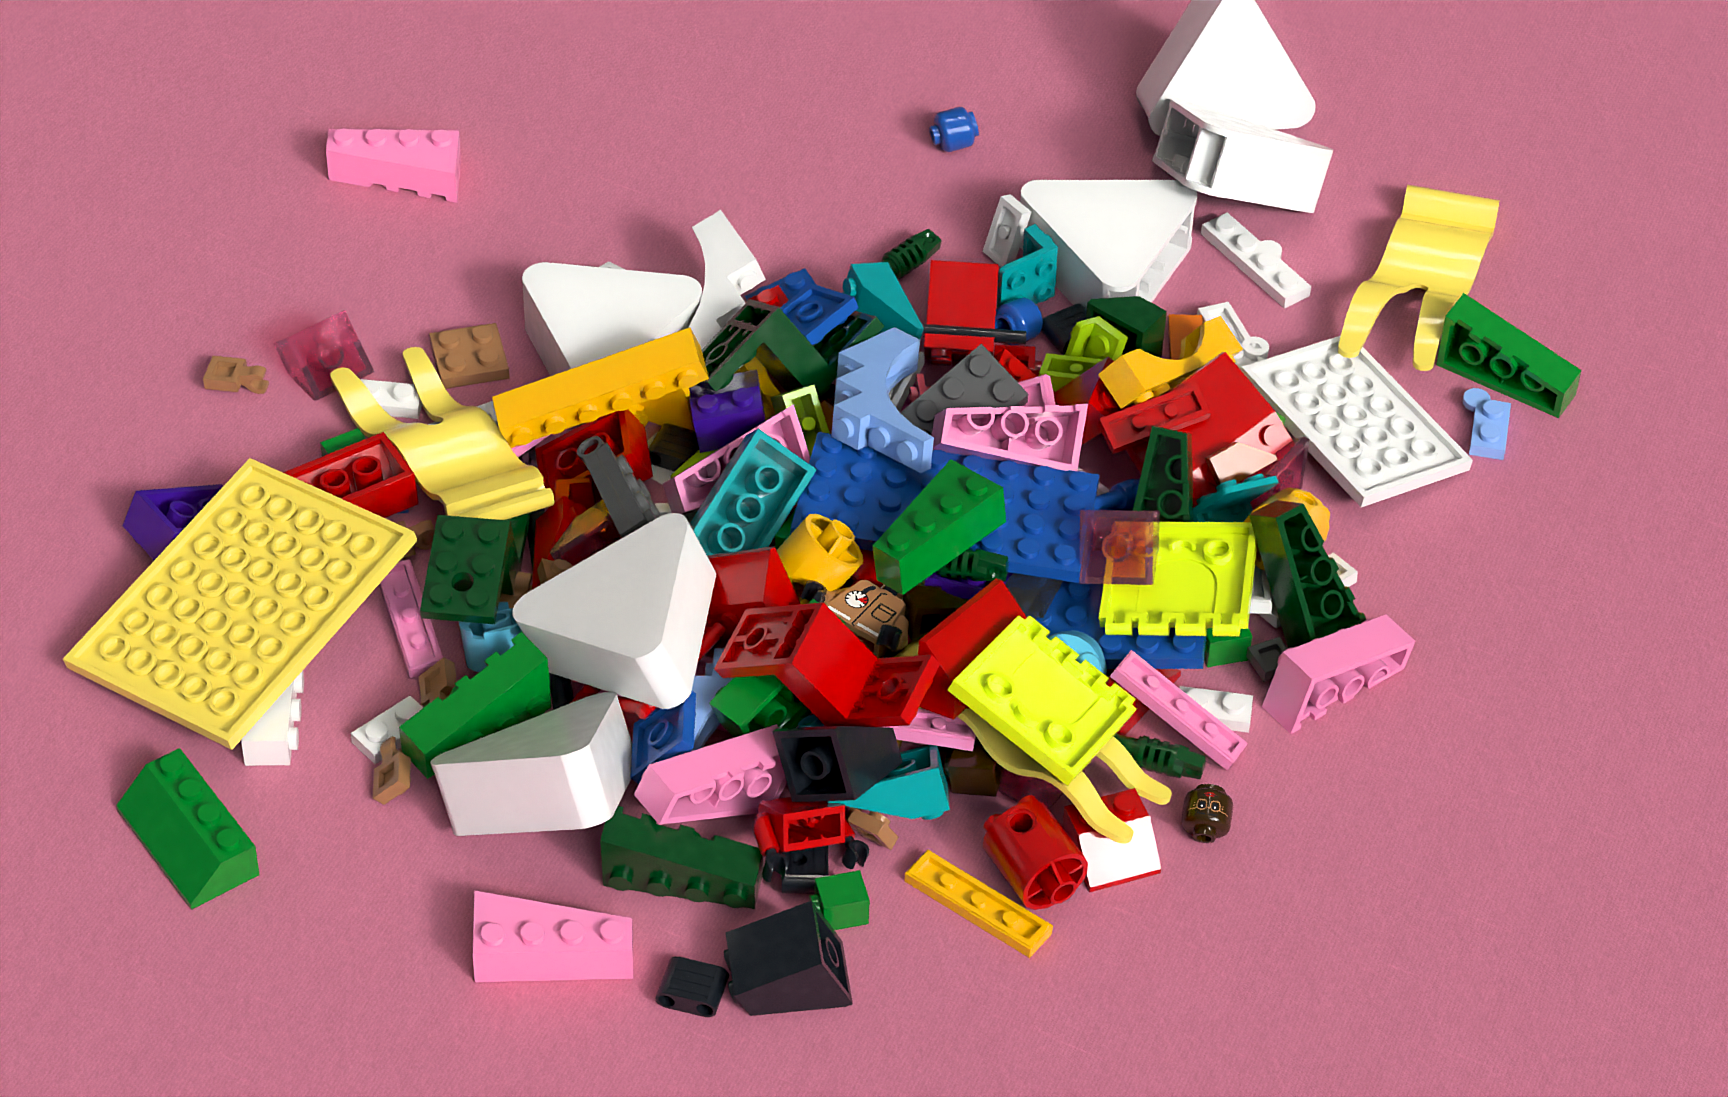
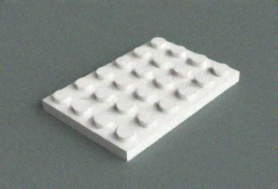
M1340 336L1241 367V371L1278 414L1286 418L1284 426L1360 507L1470 470L1473 461L1471 457L1363 347L1358 356L1354 358H1346L1338 353Z

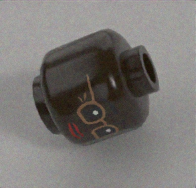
M1198 785L1196 789L1189 791L1185 796L1181 819L1183 829L1193 835L1195 841L1201 843H1213L1216 838L1227 835L1232 821V798L1218 785Z

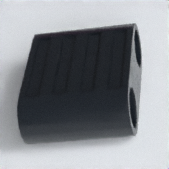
M1078 303L1043 318L1041 332L1062 355L1066 353L1073 327L1077 322L1086 320L1087 310L1082 304Z
M669 423L661 426L649 446L651 465L674 472L699 451L695 431Z
M828 845L782 852L789 862L785 879L782 881V893L814 894L815 878L829 876Z
M672 957L669 960L656 994V1002L668 1009L702 1017H713L716 1015L728 982L729 972L717 965L683 957Z

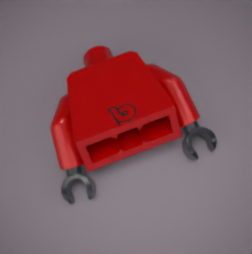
M791 797L761 801L758 805V814L754 818L753 831L760 853L766 857L762 877L766 882H771L773 871L781 875L782 881L785 879L789 862L786 856L778 853L779 851L789 852L826 845L844 844L846 851L841 859L843 865L848 869H853L856 862L861 867L864 866L869 855V847L862 841L854 840L856 834L845 818L844 804L828 803V801L792 802Z

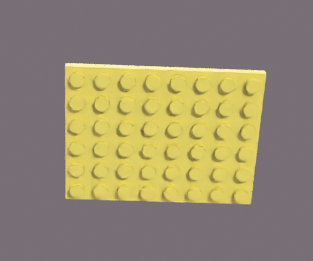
M249 458L63 658V661L68 669L232 750L417 542L414 531Z

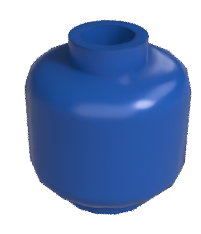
M955 107L936 113L934 125L929 127L933 144H940V147L945 152H953L970 147L974 144L975 137L979 136V129L973 112H967L964 107Z
M1025 297L1016 298L996 309L995 329L1027 331L1026 342L1040 334L1043 318L1038 306L1032 300Z

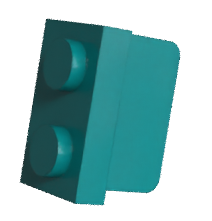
M1036 224L1024 228L1023 257L999 269L997 308L1016 298L1025 297L1038 304L1055 296L1058 246Z
M1257 474L1245 479L1240 484H1237V481L1234 479L1218 485L1216 493L1207 494L1196 500L1198 505L1193 508L1194 522H1244L1253 511L1250 502L1279 483L1277 476L1265 478L1263 474Z

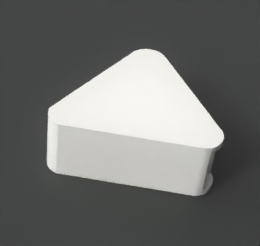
M1191 0L1136 90L1137 100L1148 116L1149 125L1153 132L1159 136L1162 133L1171 99L1190 102L1274 130L1298 128L1305 125L1313 117L1316 108L1313 97L1255 0Z
M1171 99L1152 161L1181 184L1198 192L1222 198L1314 213L1333 149L1183 100Z
M1033 180L1026 183L1021 189L1020 203L1032 212L1027 227L1036 224L1058 246L1056 287L1073 305L1080 303L1086 310L1087 302L1091 299L1140 296L1152 303L1191 249V233L1194 208L1197 202V191L1184 186L1178 180ZM1022 239V242H1021V245H1020V248H1021L1022 250H1023V239Z
M542 262L528 267L522 276L525 330L550 376L689 328L702 297L700 283L696 279L685 275Z
M669 513L656 518L524 594L514 605L512 614L522 633L548 658L549 673L608 692H615L618 695L661 709H669L683 703L691 694L716 572L687 518L679 513Z
M603 692L585 697L444 752L432 759L430 763L440 788L453 834L456 836L585 829L599 825L613 817L631 780L632 742L617 693Z

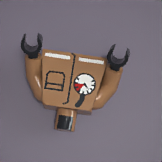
M808 580L799 596L801 599L809 601L814 599L819 603L824 602L835 615L845 621L846 626L877 658H883L889 649L896 652L897 650L904 649L908 644L909 621L904 617L906 604L902 600L903 595L886 585L880 588L868 580H860L851 587L827 591L826 587L821 583Z

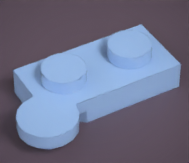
M1479 388L1468 389L1463 395V405L1468 410L1475 412L1469 455L1503 460L1511 403L1491 400L1490 395Z

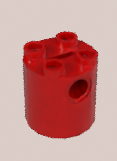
M1028 795L1023 797L1017 805L1009 808L1002 814L990 816L983 824V829L986 832L983 837V849L1027 908L1038 910L1062 903L1075 893L1078 886L1084 880L1088 871V861L1046 805L1039 802L1035 796Z

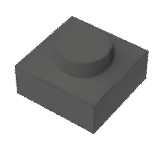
M1277 637L1247 647L1246 657L1262 681L1265 682L1273 679L1278 666V658L1288 648L1282 639Z

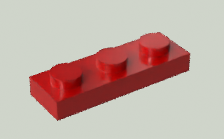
M1196 382L1099 418L1098 425L1111 453L1115 454L1149 441L1152 426L1179 430L1210 418L1211 411Z

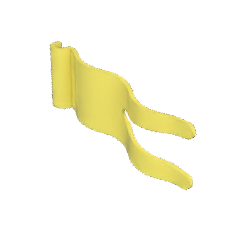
M1407 185L1402 214L1394 226L1382 261L1373 277L1362 282L1352 298L1340 336L1338 353L1346 358L1358 356L1385 304L1396 294L1420 288L1426 290L1423 297L1415 334L1412 364L1415 369L1420 371L1431 370L1434 367L1445 316L1463 293L1468 295L1487 245L1493 237L1500 200Z
M407 348L403 351V359L424 410L433 421L441 422L436 425L416 422L403 423L396 420L377 403L368 388L349 368H337L331 372V382L357 428L368 438L384 432L414 472L415 480L421 489L431 499L439 500L444 505L447 516L507 520L554 505L553 492L551 488L545 489L543 475L538 468L526 465L516 456L494 420L484 410L476 406H463L450 396L422 348Z
M919 640L911 641L894 657L917 656ZM965 709L957 716L972 729L984 749L1003 768L1017 775L1035 777L1051 783L1071 800L1086 822L1098 833L1120 844L1131 842L1134 834L1133 829L1108 810L1083 771L1067 786L972 709ZM1115 737L1096 755L1113 770L1127 788H1135L1139 796L1160 805L1169 803L1172 795L1171 790L1145 774L1126 748Z

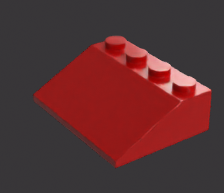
M1226 352L1220 353L1166 392L1169 393L1197 382L1211 411L1210 418L1178 430L1192 434L1193 508L1198 505L1197 499L1217 492V484L1205 460L1207 456L1232 442H1240L1275 454L1293 441L1276 411ZM1149 441L1126 449L1140 474L1142 473Z

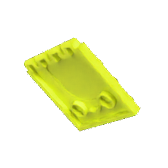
M1112 522L1099 612L1100 627H1105V634L1132 635L1133 628H1138L1139 635L1169 636L1170 628H1175L1176 636H1206L1207 628H1213V636L1239 637L1241 629H1248L1257 541L1251 522Z
M1018 615L953 680L948 691L1051 772L1052 775L1069 786L1131 718L1137 709L1132 705L1136 699L1116 683L1111 687L1106 685L1109 677L1086 659L1081 664L1077 662L1079 654L1057 636L1049 640L1047 636L1050 631L1029 615L1024 620Z

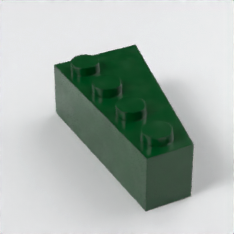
M1152 426L1130 522H1194L1191 433Z
M1276 500L1249 514L1287 648H1295L1315 638L1328 636L1340 629H1347L1367 620L1364 613L1358 612L1353 602L1356 598L1351 589L1344 586L1337 573L1339 567L1334 558L1328 557L1322 546L1324 540L1303 503Z
M621 806L617 807L612 818L605 821L600 840L603 886L612 887L619 891L645 892L658 897L671 896L689 899L693 902H711L724 904L732 908L744 907L755 909L764 868L763 856L758 847L714 835L710 840L702 838L699 833L694 831L695 828L680 824L679 829L676 830L656 824V820L648 814L642 813L640 819L622 814L624 807Z

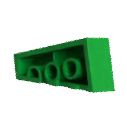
M1465 293L1462 294L1445 316L1437 366L1556 418L1562 415L1576 396L1581 369Z
M950 459L874 543L873 554L877 581L904 595L1006 522L1003 487Z
M522 632L511 639L514 646L501 656L495 652L484 660L487 667L473 678L469 679L465 675L457 681L446 699L442 700L437 697L399 727L402 752L411 758V762L427 779L435 775L430 762L436 756L542 715L551 708L548 658Z

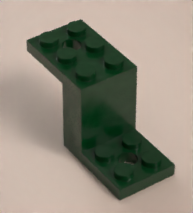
M749 299L702 349L709 379L698 383L697 386L717 392L725 388L733 380V374L741 365L747 364L756 357L785 391L815 385L819 398L830 390L831 383L837 377L839 352L878 335L884 325L876 316L855 311L848 316L844 323L837 325L828 332L819 343L811 345L779 307Z
M531 512L507 520L438 515L420 607L421 618L495 624L501 594L514 595L515 578L518 571L521 572Z

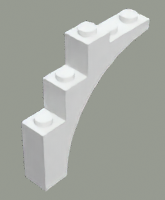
M721 210L692 227L702 247L705 260V285L699 307L689 326L698 340L701 350L746 304L740 295L766 280L756 258Z

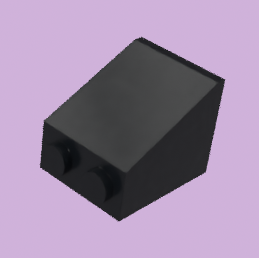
M822 726L776 728L772 731L792 802L856 800L903 763L893 728Z
M812 900L725 932L728 949L724 950V958L732 975V981L728 982L729 992L733 1001L736 1004L741 1003L750 1016L839 1008L853 1004L843 941Z

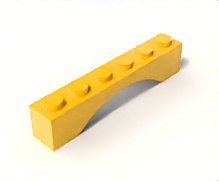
M1219 316L1204 322L1181 340L1179 360L1163 359L1141 349H1136L1121 355L1101 371L1098 376L1119 407L1123 409L1130 405H1137L1164 395L1222 352H1226L1233 362L1236 363L1233 357L1241 352L1243 348L1225 321Z

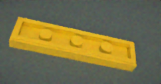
M927 850L905 872L906 883L1028 958L1052 934V924L930 850Z

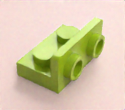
M1100 316L1077 322L1073 327L1071 339L1064 355L1102 360L1109 356L1115 361L1122 355L1128 337Z

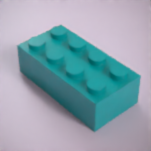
M759 428L747 434L690 522V526L706 555L769 547L775 534L781 528L817 469Z

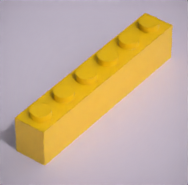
M689 327L492 396L499 430L509 446L513 448L527 445L533 440L550 434L561 433L565 429L582 423L593 422L599 417L613 412L627 410L636 404L651 399H659L665 394L679 389L693 387L702 381L708 380L709 377L701 346Z

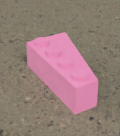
M344 128L328 130L326 157L329 180L370 187L375 183L383 185L387 191L399 192L400 188L417 191L418 196L431 198L432 194L442 195L446 197V201L457 203L461 166L459 130H370Z
M794 404L663 483L671 512L684 515L699 510L745 436L758 428L809 464L810 454Z
M1075 404L1071 406L1044 405L1038 407L1010 406L1003 408H946L937 413L934 418L931 435L934 437L933 450H942L946 453L966 456L976 455L981 458L999 461L1009 460L1018 464L1038 467L1048 466L1052 469L1077 471L1088 404Z
M1383 615L1372 620H1365L1361 624L1347 629H1340L1328 636L1315 638L1295 648H1288L1278 658V666L1262 708L1292 734L1301 729L1302 724L1300 721L1310 716L1316 720L1325 715L1327 711L1325 707L1336 700L1344 704L1353 699L1354 695L1359 692L1363 685L1370 689L1404 669L1415 640L1389 616Z
M776 724L650 764L644 771L634 796L659 825L758 813V805L761 801L779 799L787 784L772 732L779 727Z
M474 890L473 965L475 982L633 979L632 918Z

